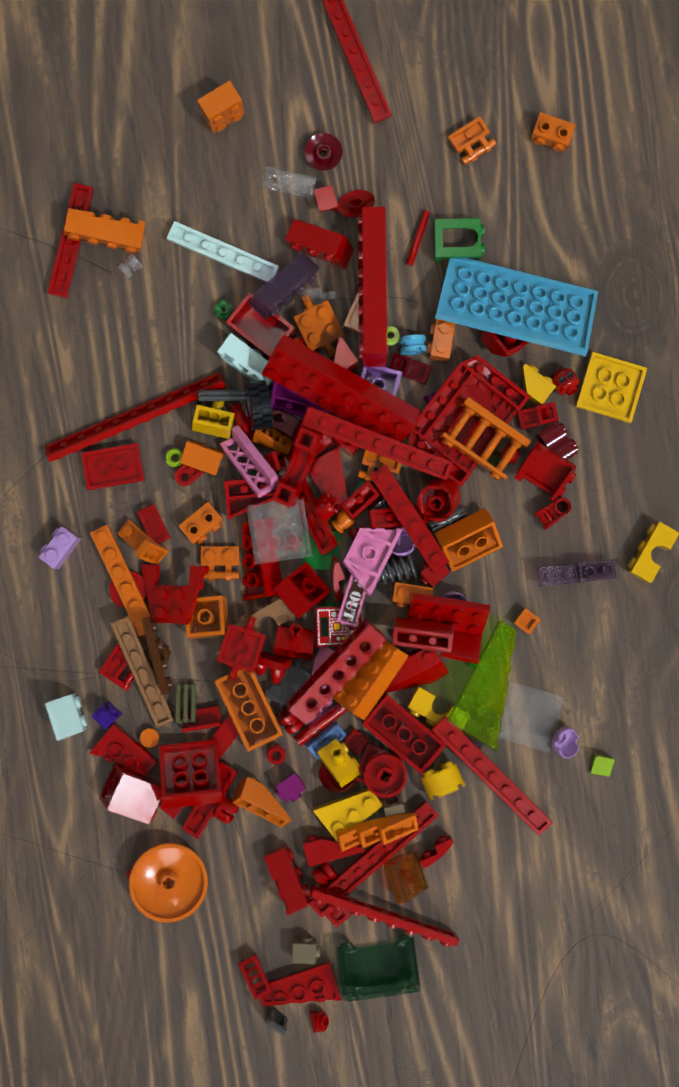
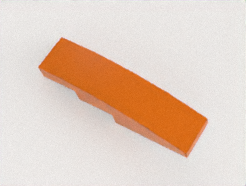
M407 813L356 824L336 832L339 848L343 852L359 844L362 848L379 841L385 845L419 829L416 814Z

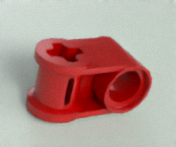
M559 498L533 515L538 517L543 525V529L546 530L571 511V502L566 498ZM560 501L566 504L564 512H560L557 509V504Z

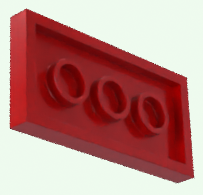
M413 593L407 619L454 624V631L482 635L490 612V605Z

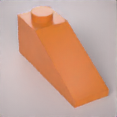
M246 777L239 782L232 803L279 827H283L291 822L290 816L258 780Z

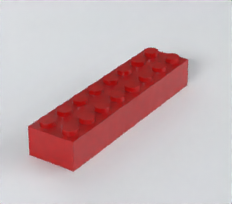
M362 207V214H358L359 360H363V367H386V207Z
M284 334L262 372V375L340 418L399 442H403L415 426L420 412L416 407Z

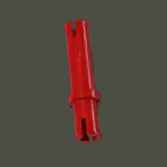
M338 703L312 724H307L303 731L294 736L295 740L302 746L314 736L317 737L320 731L346 713V709Z

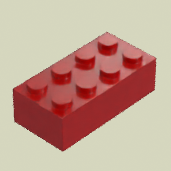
M387 693L372 709L368 717L362 721L364 727L421 775L447 746L435 733Z

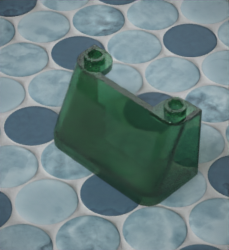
M401 935L398 936V940H395V943L359 948L352 946V943L340 944L341 947H336L341 992L344 1001H359L421 991L414 937Z

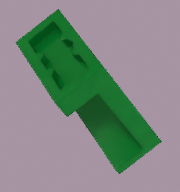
M481 218L434 220V262H442L446 258H477V261H480L481 256L485 254V244L481 243V236H484V224H481ZM443 229H472L476 232V244L471 247H443Z

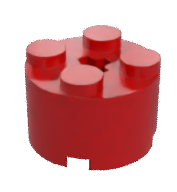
M438 477L430 480L417 498L420 512L424 513L431 521L441 522L448 519L461 501V493L457 483L452 479L443 480Z

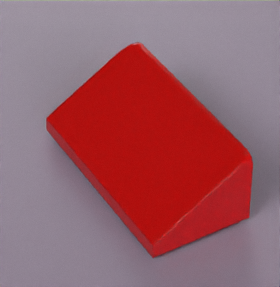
M367 480L340 507L354 520L382 494Z

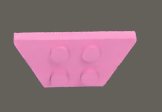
M360 528L344 559L343 564L369 596H371L401 535L402 529L396 528V530Z

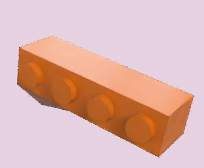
M68 208L64 235L70 240L79 241V239H83L92 245H98V243L105 244V247L116 250L118 247L125 249L127 253L136 254V252L141 250L146 221L139 220L138 224H135L128 218H122L117 221L110 215L103 214L95 217L93 212Z

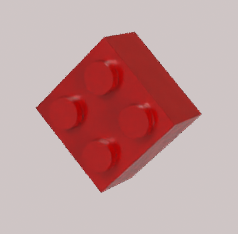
M307 562L274 588V591L297 619L331 592Z

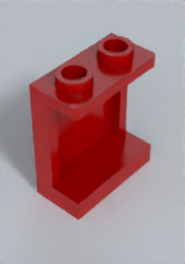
M537 441L517 470L514 478L520 482L523 478L527 479L551 494L550 500L554 502L557 497L561 498L564 494L567 482L571 484L576 477L574 473L576 465Z

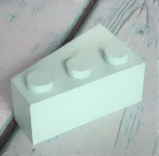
M230 333L217 351L220 358L252 381L265 380L269 390L274 381L262 375L268 361L263 358V354L257 349L250 348L244 340Z

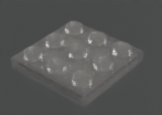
M303 499L297 500L296 505L291 508L277 502L247 506L255 564L312 557Z
M509 681L493 737L549 753L552 736L556 731L565 697Z

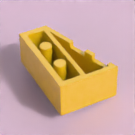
M368 788L348 794L345 797L313 807V812L338 842L336 832L362 823L381 808L383 802L378 796L370 792Z

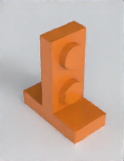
M130 519L127 520L117 533L136 551L134 554L138 558L154 565H158L169 552L166 547L156 543Z

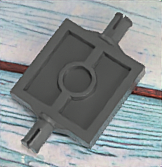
M296 659L295 664H291V667L285 670L284 676L278 684L274 685L272 679L270 680L265 696L278 703L273 713L274 715L279 714L287 707L286 702L311 677L312 674L302 668L303 659Z

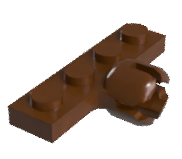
M152 616L142 619V624L149 646L147 658L154 665L161 695H166L171 692L173 687L172 678L167 676L166 669H168L167 660L171 655L170 647L167 643L157 638L156 631H158L156 620H152Z

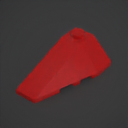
M484 331L481 337V341L491 354L508 357L522 350L529 343Z
M416 648L407 653L408 658L383 694L434 683L449 674L436 650Z

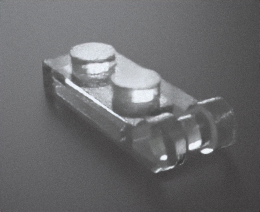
M269 166L265 167L264 174L266 175L265 179L262 180V187L310 198L314 197L317 177L278 170ZM273 177H278L277 183L272 181Z

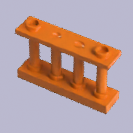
M467 397L461 403L464 412L449 435L444 432L439 437L443 439L442 443L449 448L453 446L489 471V476L497 481L499 479L505 480L508 476L502 471L516 450L527 448L531 440ZM475 415L480 419V423L466 444L462 445L455 438L469 417ZM491 426L495 429V435L479 457L471 449L484 429ZM507 437L511 440V445L495 468L487 462V459L501 438Z

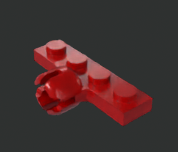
M305 480L296 506L320 554L324 555L339 545L328 521L338 513L340 505L337 503L335 506H332L337 501L332 494H323L316 499L307 480Z
M224 762L219 764L223 802L195 805L182 827L184 831L196 839L201 837L212 817L217 818L224 824H228L234 819L235 816L233 814L238 812L239 806L232 803V800L226 794L239 772Z

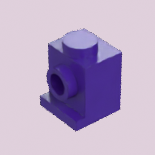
M108 701L91 717L106 730L122 713Z

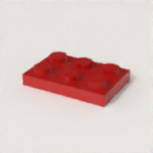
M138 443L81 453L88 491L145 481Z

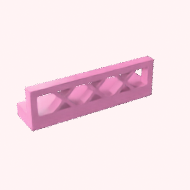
M238 425L231 428L233 437L220 443V448L258 498L275 490L278 486L277 474ZM235 443L238 446L237 451L227 448ZM238 457H246L248 459L247 463L238 462ZM248 469L257 470V475H248ZM258 482L267 483L268 486L259 490L257 484Z

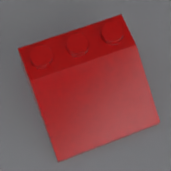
M217 739L159 745L164 809L223 802Z

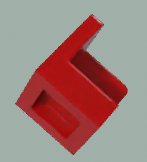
M332 185L314 189V197L319 212L332 209L334 213L338 212V205Z

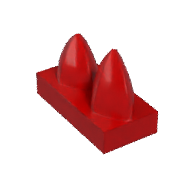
M262 651L255 672L258 676H261L265 673L267 667L270 668L271 679L274 685L282 680L285 670L291 667L292 660Z

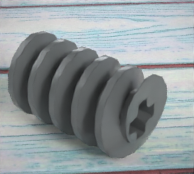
M406 555L404 561L400 556L396 563L394 558H391L390 564L386 563L378 579L379 586L380 580L387 584L388 578L394 583L396 576L402 581L403 575H405L408 580L410 579V573L417 578L413 559Z

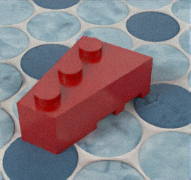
M293 219L285 241L290 245V249L296 252L302 251L311 257L321 259L346 270L355 250L344 235Z
M277 475L278 483L283 478V475ZM244 478L225 480L224 487L228 520L273 501L272 498L276 489L258 498ZM258 482L257 484L259 490L268 486L267 483Z
M285 844L265 853L264 860L271 878L278 888L279 898L283 899L287 908L285 913L288 916L309 906L310 889L307 883L303 884L301 879L303 877L299 865L295 866L293 861L295 859L294 853Z

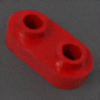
M182 465L175 473V481L180 486L187 487L205 472ZM183 474H188L186 481L182 480Z

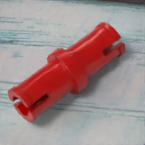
M241 403L230 406L231 412L235 413V426L238 425L247 437L249 435L250 439H253L254 433L241 407Z

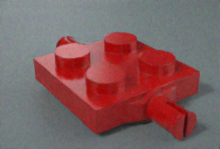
M248 616L245 627L231 624L228 626L217 658V662L231 668L228 680L235 681L238 671L255 673L267 636L253 630L256 620L254 617Z

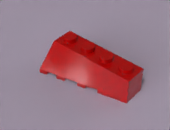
M272 518L242 523V548L245 550V556L242 558V566H245V577H242V585H245L243 601L276 596L278 594L274 591V588L282 582Z

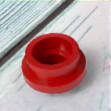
M273 745L267 751V759L274 765L281 764L286 758V752L282 746ZM278 751L280 757H273V752Z

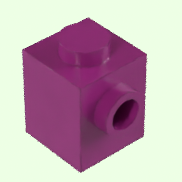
M294 771L276 784L277 789L275 792L286 803L290 800L294 802L302 796L301 792L306 790V785L298 773Z

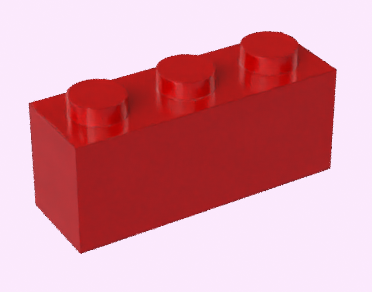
M396 617L392 645L451 652L454 624Z

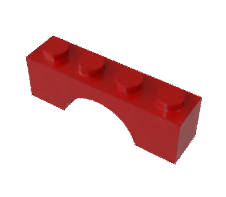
M305 426L300 428L294 443L291 462L283 478L278 483L272 498L273 501L289 508L296 505L323 438V433Z

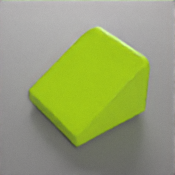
M593 754L590 773L609 777L615 759Z

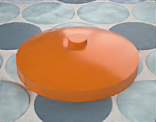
M161 843L147 849L134 863L129 879L130 895L137 909L146 917L164 923L180 921L194 913L203 902L208 887V876L202 859L195 851L179 843Z

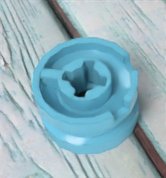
M408 335L399 338V344L402 346L400 354L417 355L425 353L427 351L424 345L426 341L425 335Z

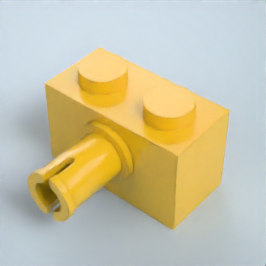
M213 401L211 408L197 405L192 422V431L230 439L235 413L222 411L225 401Z
M335 739L317 751V753L342 788L360 775L358 769L360 765L355 757L350 758L347 754L349 750L343 742L339 743Z

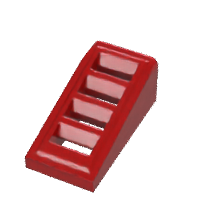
M257 953L238 963L254 1000L273 991ZM252 962L255 963V965L250 967L249 969L246 968V965ZM258 969L259 973L250 977L249 973ZM259 977L262 978L261 981H259V982L253 984V982H252L253 980H255V979H257V978H259ZM265 984V988L256 992L255 988Z

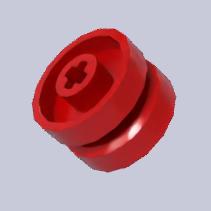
M388 751L376 752L365 762L363 768L364 781L368 790L375 796L382 798L393 797L399 794L405 787L407 781L406 768L401 758L396 754ZM387 771L388 775L384 777L382 772Z

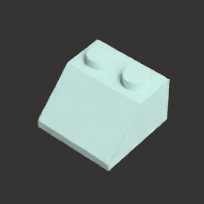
M76 693L45 703L57 741L87 730L88 721L85 714L82 715L80 709L82 702L80 697L76 696Z

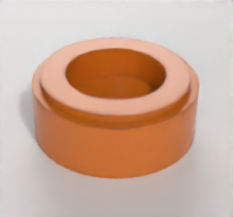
M343 509L337 513L339 519L347 527L350 528L355 524V520H352Z
M147 728L140 734V742L147 748L156 746L160 740V734L154 728Z

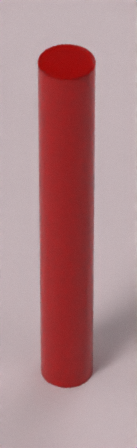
M423 210L406 261L408 266H413L431 213L430 211Z

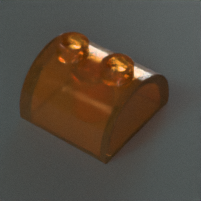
M416 851L398 855L384 863V873L388 876L390 891L394 895L396 903H407L428 889Z

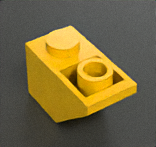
M525 363L521 368L523 390L531 396L529 398L530 401L537 406L542 405L556 386L551 378L546 375L543 377L539 374V370L535 366Z

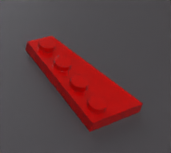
M330 961L269 981L273 991L259 998L261 1006L342 1000ZM265 984L257 987V992L265 988Z

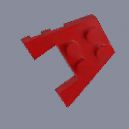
M142 564L141 568L152 620H156L157 623L189 625L198 602L196 599L199 590L203 588L204 583L202 582L205 574H208L209 567L190 566L189 586L159 585L160 565Z

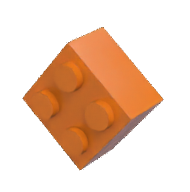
M230 80L197 100L201 115L212 133L224 130L227 124L232 121H239L245 114L242 99Z
M211 596L197 598L196 601L198 602L190 624H186L187 638L201 639L225 636L229 626L227 597Z

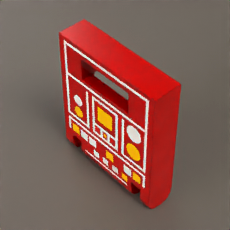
M341 607L314 608L316 647L340 646L362 623V615L359 614L356 627L337 622ZM320 617H327L328 636H321Z

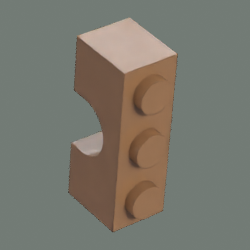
M279 596L269 600L270 605L266 607L260 605L252 610L254 614L251 617L256 618L253 630L257 633L262 634L259 629V622L263 617H272L278 626L295 617ZM246 614L236 619L237 624L234 626L245 627L248 619Z

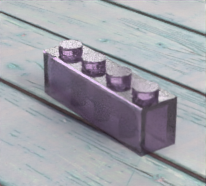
M302 252L256 291L249 305L264 319L271 315L275 316L281 310L283 304L287 306L293 300L295 294H301L306 288L305 285L308 283L311 285L318 276L316 274L320 267Z

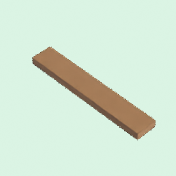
M129 615L112 621L110 623L156 728L174 721V716L165 696L161 695L158 680Z

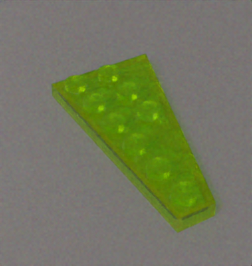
M498 621L479 658V663L475 665L447 719V722L494 751H498L499 746L497 743L502 728L500 726L501 718L505 709L509 684L507 683L508 674L511 671L510 662L514 652L517 630L503 621Z

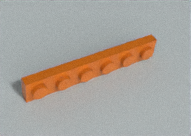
M105 525L90 532V535L138 636L141 637L145 635L142 619L151 616L109 525Z

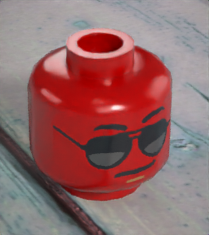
M560 367L551 375L552 382L556 386L555 390L559 395L571 396L578 390L579 378L571 368Z

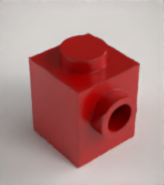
M424 563L420 567L422 571L419 574L422 577L419 579L426 587L430 585L433 588L450 571L443 566L433 573L428 564Z

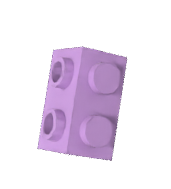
M63 526L60 529L57 528L52 533L51 537L53 539L40 550L41 555L39 558L53 569L61 568L82 539Z

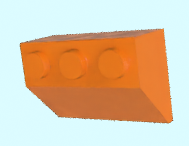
M486 508L434 533L438 545L449 560L447 564L452 572L503 547L495 522Z

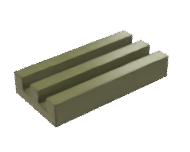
M196 684L176 685V724L196 723ZM181 690H184L183 719H181ZM188 690H191V719H188Z

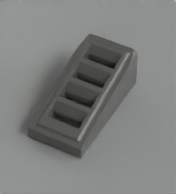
M271 1008L265 1018V1022L268 1026L284 1035L287 1030L288 1018Z

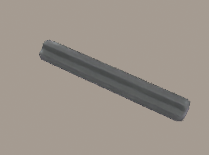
M244 390L198 391L199 401H246ZM268 390L269 393H270V399H271V397H272V390Z

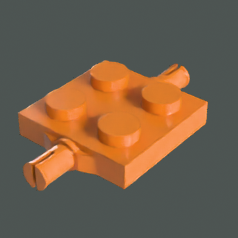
M309 295L302 297L301 299L306 309L301 314L295 316L294 319L308 348L315 350L325 347L329 357L333 356L330 351L331 348L335 355L336 351L332 343L337 338L343 336L344 333L329 301L313 305Z

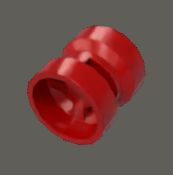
M288 707L283 709L277 716V720L280 724H284V729L288 734L296 733L303 726V722L288 710Z
M329 862L322 863L319 869H314L311 872L321 888L325 887L330 879L333 880L338 876Z

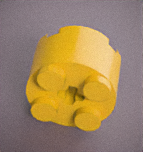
M448 761L439 765L441 769L436 771L429 769L422 774L423 777L420 779L429 800H434V795L440 798L458 790L459 784L462 787L465 786L456 763L453 764L452 761Z

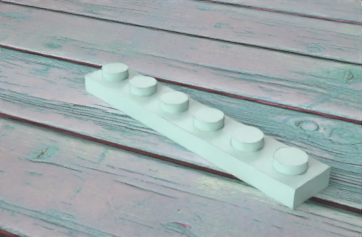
M175 221L167 236V240L270 285H272L279 269L278 265Z

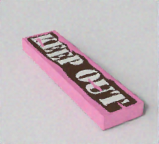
M352 574L337 622L356 627L366 592Z

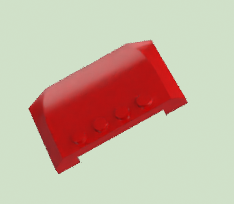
M479 355L455 367L419 414L415 426L409 433L407 445L453 462L447 478L454 480L459 488L463 486L472 474L477 463L453 446L449 448L442 443L443 439L439 436L444 432L449 435L464 412V408L461 406L463 400L467 397L471 398L503 422L509 424L515 414L521 410L531 397ZM475 415L470 416L455 440L465 445L480 423V419ZM491 426L486 427L471 451L480 457L495 435V429Z

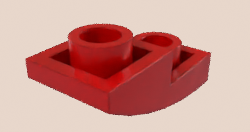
M447 835L438 837L436 842L433 843L436 850L433 852L428 850L421 854L422 857H419V861L423 869L435 863L450 849L454 843L451 835L448 837Z

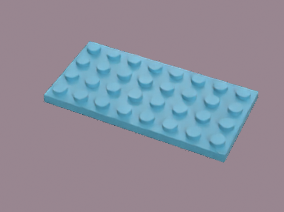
M449 258L435 318L586 356L598 291L468 258Z

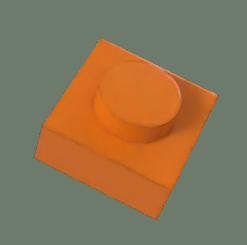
M524 608L513 624L530 635L541 619Z

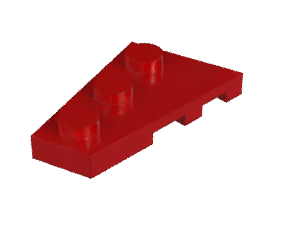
M338 447L313 460L309 470L321 496L323 494H332L337 499L332 506H335L337 503L341 505L348 498Z
M116 723L111 726L90 751L92 755H98L111 763L114 762L122 765L124 768L144 777L159 761Z

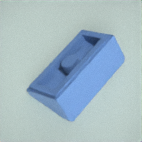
M335 720L320 731L317 737L314 736L307 741L305 745L318 760L319 755L317 751L335 739L341 742L347 737V734Z

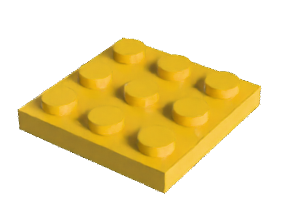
M592 352L575 407L626 423H632L647 368Z

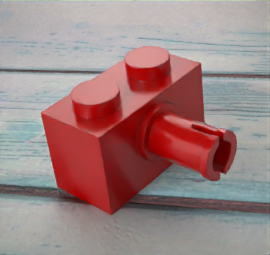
M296 623L291 626H278L274 655L312 661L315 632L310 629H303L300 624H298L297 628Z

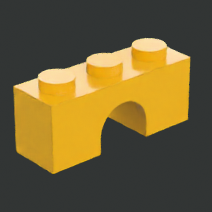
M655 522L649 526L646 532L648 534L645 541L642 540L637 547L638 554L636 557L631 558L627 566L629 567L628 573L645 583H652L661 567L653 562L651 558L652 550L656 546L664 550H671L679 535V532L661 522Z
M417 686L407 704V707L410 708L409 712L417 717L420 715L426 717V722L432 726L446 715L462 731L470 715L452 704L446 713L436 714L432 709V703L436 696Z

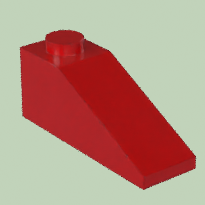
M317 834L307 836L306 840L303 841V848L309 867L365 852V848H362L360 844L342 852L334 838L326 836L317 837Z

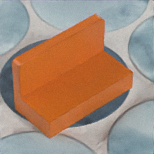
M190 439L186 442L180 463L216 475L220 463L225 457V453L222 450Z

